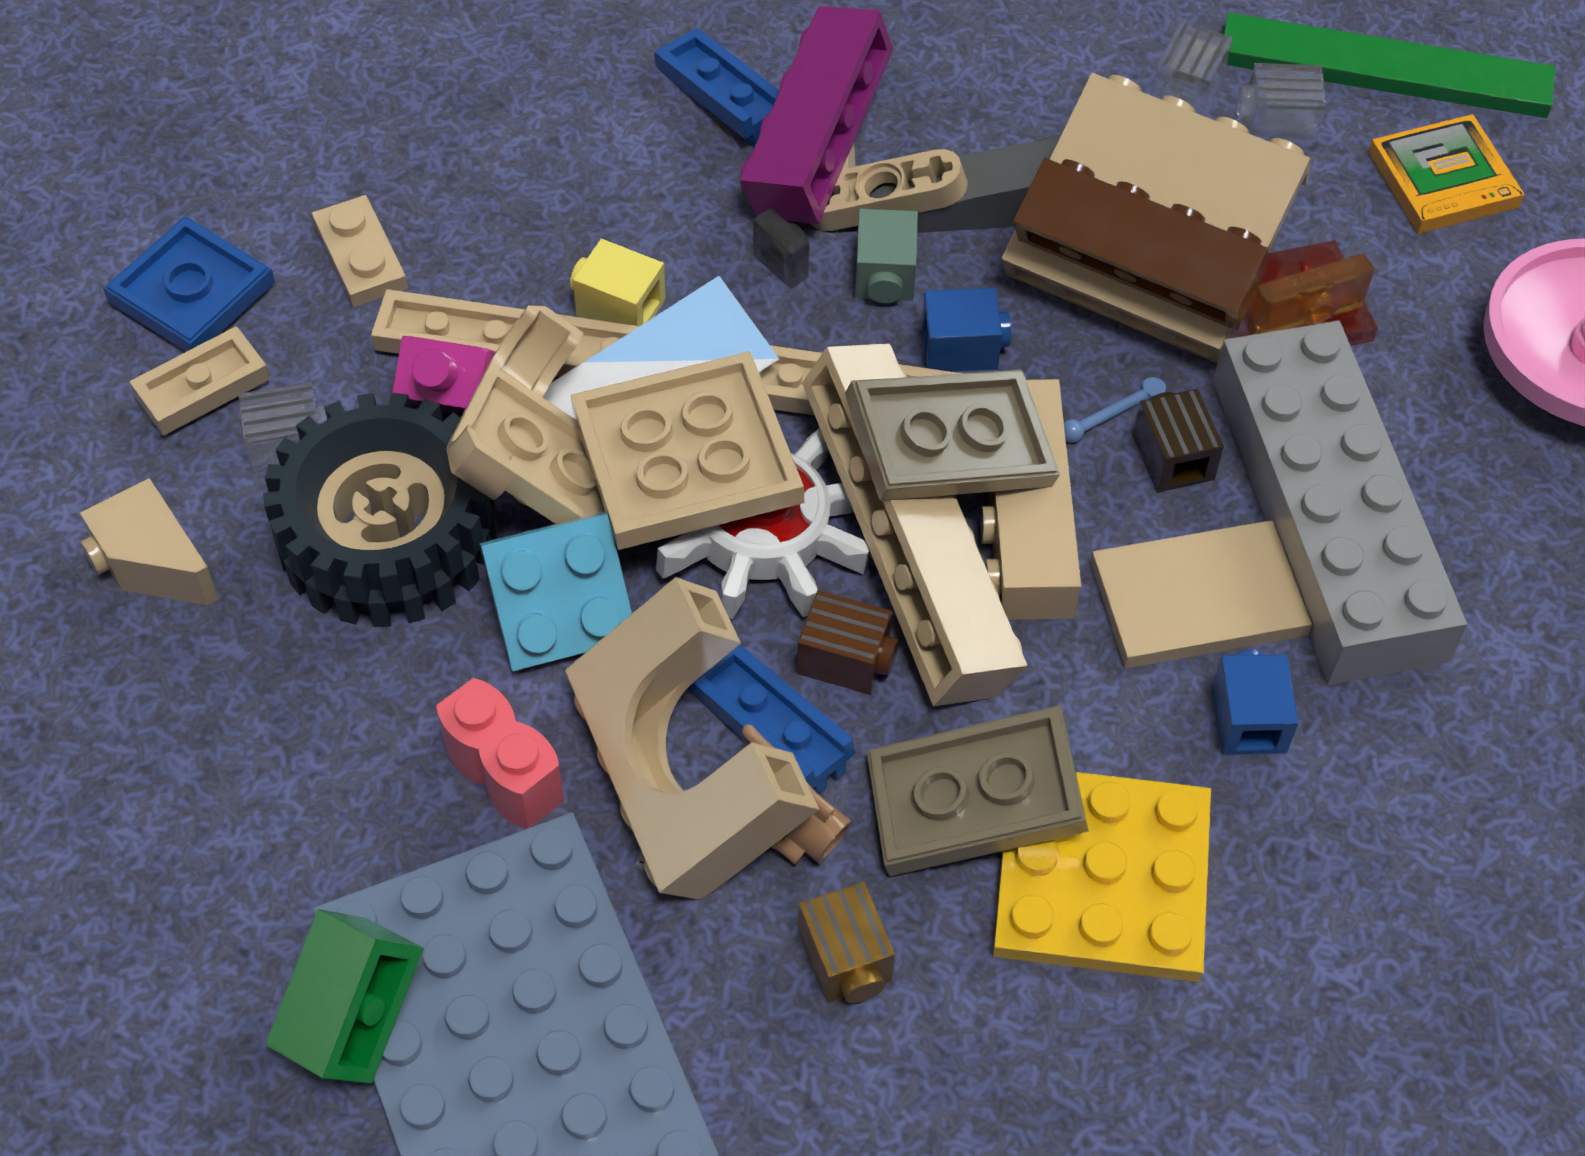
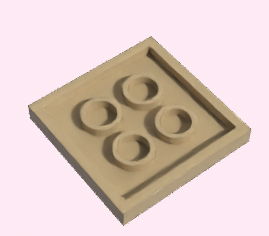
M751 351L570 395L577 426L605 512L609 517L618 550L805 503L803 483Z

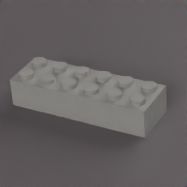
M1340 320L1224 339L1213 384L1265 521H1274L1313 624L1309 636L1327 684H1336L1450 663L1468 624Z

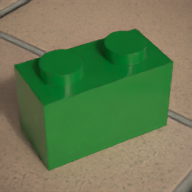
M318 909L265 1045L321 1078L372 1083L424 948L367 918Z

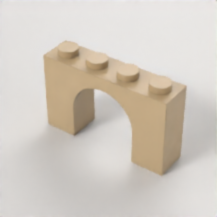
M677 577L570 665L565 672L575 693V706L580 715L587 721L598 747L597 758L599 763L610 775L621 801V815L626 824L633 830L645 858L644 868L648 878L657 887L659 893L699 900L708 896L815 814L819 807L794 754L754 742L747 745L698 785L684 791L674 779L666 753V735L673 709L681 695L694 681L741 644L717 591Z

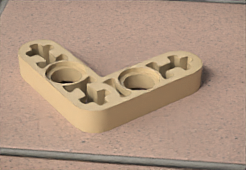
M854 142L833 190L834 196L830 198V204L826 206L820 223L810 224L821 231H834L858 226L859 208L908 210L921 213L953 205L963 197L968 186L959 156L953 151L937 149L855 166ZM943 174L942 181L936 183V176ZM909 180H912L915 186L912 189L909 187ZM883 183L897 184L895 190L886 197H869L872 190Z

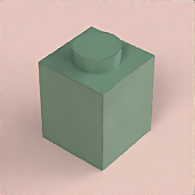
M859 208L855 298L872 299L879 303H892L897 300L913 301L917 257L918 211Z

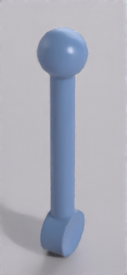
M1156 377L1147 378L1144 380L1141 390L1080 421L1067 420L1064 422L1066 442H1079L1085 431L1138 405L1140 401L1164 393L1166 391V384Z

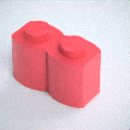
M472 678L436 705L444 745L450 761L465 777L486 786V791L492 805L507 821L520 828L528 829L564 802L559 762L553 747L537 730L515 720L510 703L495 687L482 680Z

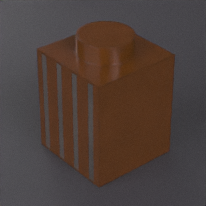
M817 590L798 640L797 674L871 695L878 674L889 676L897 656L899 639L890 636L892 611Z

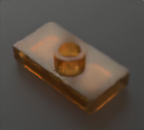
M1359 254L1258 285L1247 325L1254 335L1296 328L1306 324H1321L1332 316L1363 307L1375 268L1366 254Z

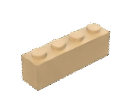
M1059 379L1026 380L1060 476L1052 487L988 492L989 506H981L980 539L981 544H992L993 559H985L984 565L990 579L996 585L999 600L1008 620L1075 619L1081 591V579Z

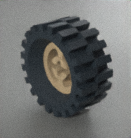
M374 393L357 395L359 408L345 412L339 400L324 406L327 420L318 425L310 416H307L296 425L300 439L298 444L284 437L275 450L279 465L268 464L265 474L268 492L263 493L264 507L283 571H287L290 584L299 596L307 591L312 607L326 614L335 603L340 621L357 625L361 612H367L371 614L374 627H391V613L406 611L408 623L410 624L426 619L423 605L435 601L441 611L455 604L456 599L453 587L456 584L470 592L480 580L477 563L484 565L479 543L491 541L492 538L497 539L498 524L494 500L451 473L446 448L461 419L454 412L443 421L440 404L425 398L419 409L415 410L411 409L408 394L391 393L389 405H376ZM354 512L353 520L345 523L348 516ZM426 514L421 523L416 527L415 518Z

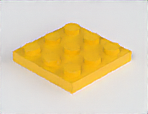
M1076 772L1089 832L1002 851L993 957L1200 982L1204 973L1211 788Z

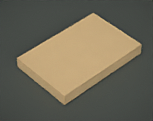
M1273 520L1092 552L1090 564L1125 669L1309 636L1312 628V621Z

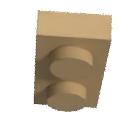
M366 195L311 213L317 233L352 307L384 297L386 289L396 291L408 289L406 275Z
M235 326L129 381L134 397L164 436L270 380V376L265 362L239 328Z

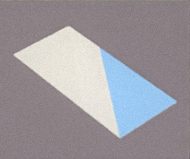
M718 276L553 381L543 398L575 419L571 394L751 351L759 372L779 360V358L726 284Z

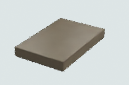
M1022 370L853 380L845 392L879 501L1052 487L1060 476Z
M1061 705L867 750L884 865L889 876L1089 832Z

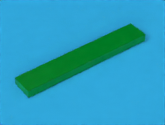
M1230 12L1227 14L1223 37L1227 36L1228 38L1220 51L1218 64L1251 70H1256V67L1321 69V72L1257 71L1306 79H1322L1324 82L1541 118H1548L1553 105L1554 65Z

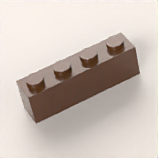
M1044 157L1013 220L1019 241L1233 330H1238L1268 268V247L1261 245L1262 241L1258 236L1235 226H1230L1225 231L1208 224L1201 213L1182 204H1173L1169 208L1151 201L1146 191L1131 183L1119 181L1114 186L1094 178L1095 173L1079 162L1064 159L1060 164Z

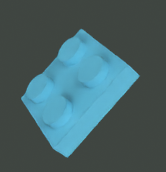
M605 512L479 543L512 671L585 653L632 614L609 517Z

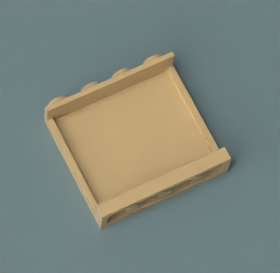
M1091 73L1050 157V160L1060 164L1064 159L1079 162L1095 173L1094 178L1114 186L1119 181L1136 185L1149 194V200L1171 208L1173 204H1182L1193 208L1205 217L1206 223L1225 231L1230 226L1250 231L1261 239V245L1268 247V253L1300 186H1306L1308 183L1311 158L1305 156L1300 147L1290 141L1280 138H1273L1270 142L1249 134V130L1243 124L1231 118L1217 117L1215 121L1195 113L1194 108L1182 99L1173 96H1163L1161 100L1141 92V88L1128 78L1119 75H1110L1109 78H1105L1095 73ZM1016 230L1001 258L1006 276L1212 362L1218 363L1223 340L1230 339L1231 328L1018 240Z

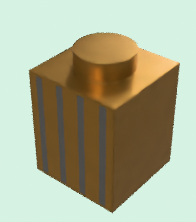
M865 882L799 903L798 933L827 1003L844 997L849 1003L868 1000L879 994L885 988V983L892 981L895 953Z

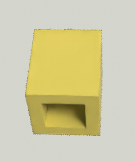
M600 239L589 257H582L577 262L570 278V289L574 291L576 315L582 318L635 326L643 325L655 316L666 299L664 263L607 240Z

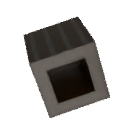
M1193 389L1179 393L1164 392L1150 399L1140 401L1133 438L1156 492L1160 493L1215 480L1224 445L1199 390Z

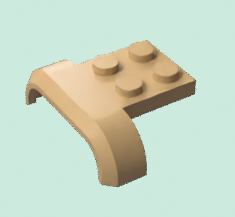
M528 305L489 362L449 440L446 450L451 473L490 499L495 500L504 491H507L520 503L531 507L555 524L605 512L576 420L543 398L560 368L578 346L584 332L546 306Z

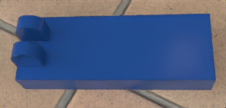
M698 27L654 51L656 67L667 78L748 141L752 147H755L760 136L762 121L767 114H770L780 92L779 89Z
M741 644L688 687L689 691L704 706L748 744L750 742L742 734V729L745 725H752L774 748L792 752L806 782L817 794H820L827 788L826 777L830 776L836 781L846 773V761L855 755L854 740L850 735Z

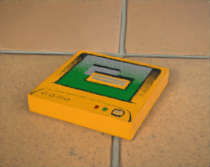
M1473 114L1375 138L1371 141L1368 153L1417 234L1520 208L1525 194Z

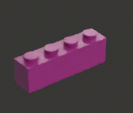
M818 6L809 28L802 32L799 50L791 68L784 73L780 83V92L770 114H767L762 121L760 136L750 158L744 161L741 168V188L746 193L756 217L812 224L820 223L894 50L880 10Z

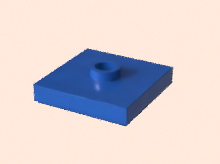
M184 216L109 282L103 290L107 302L187 352L218 336L275 283V279L270 267L189 217Z

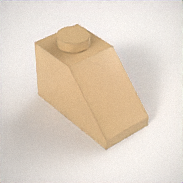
M150 478L80 512L89 537L80 541V544L97 575L109 570L119 588L124 591L204 605L218 600L207 565Z

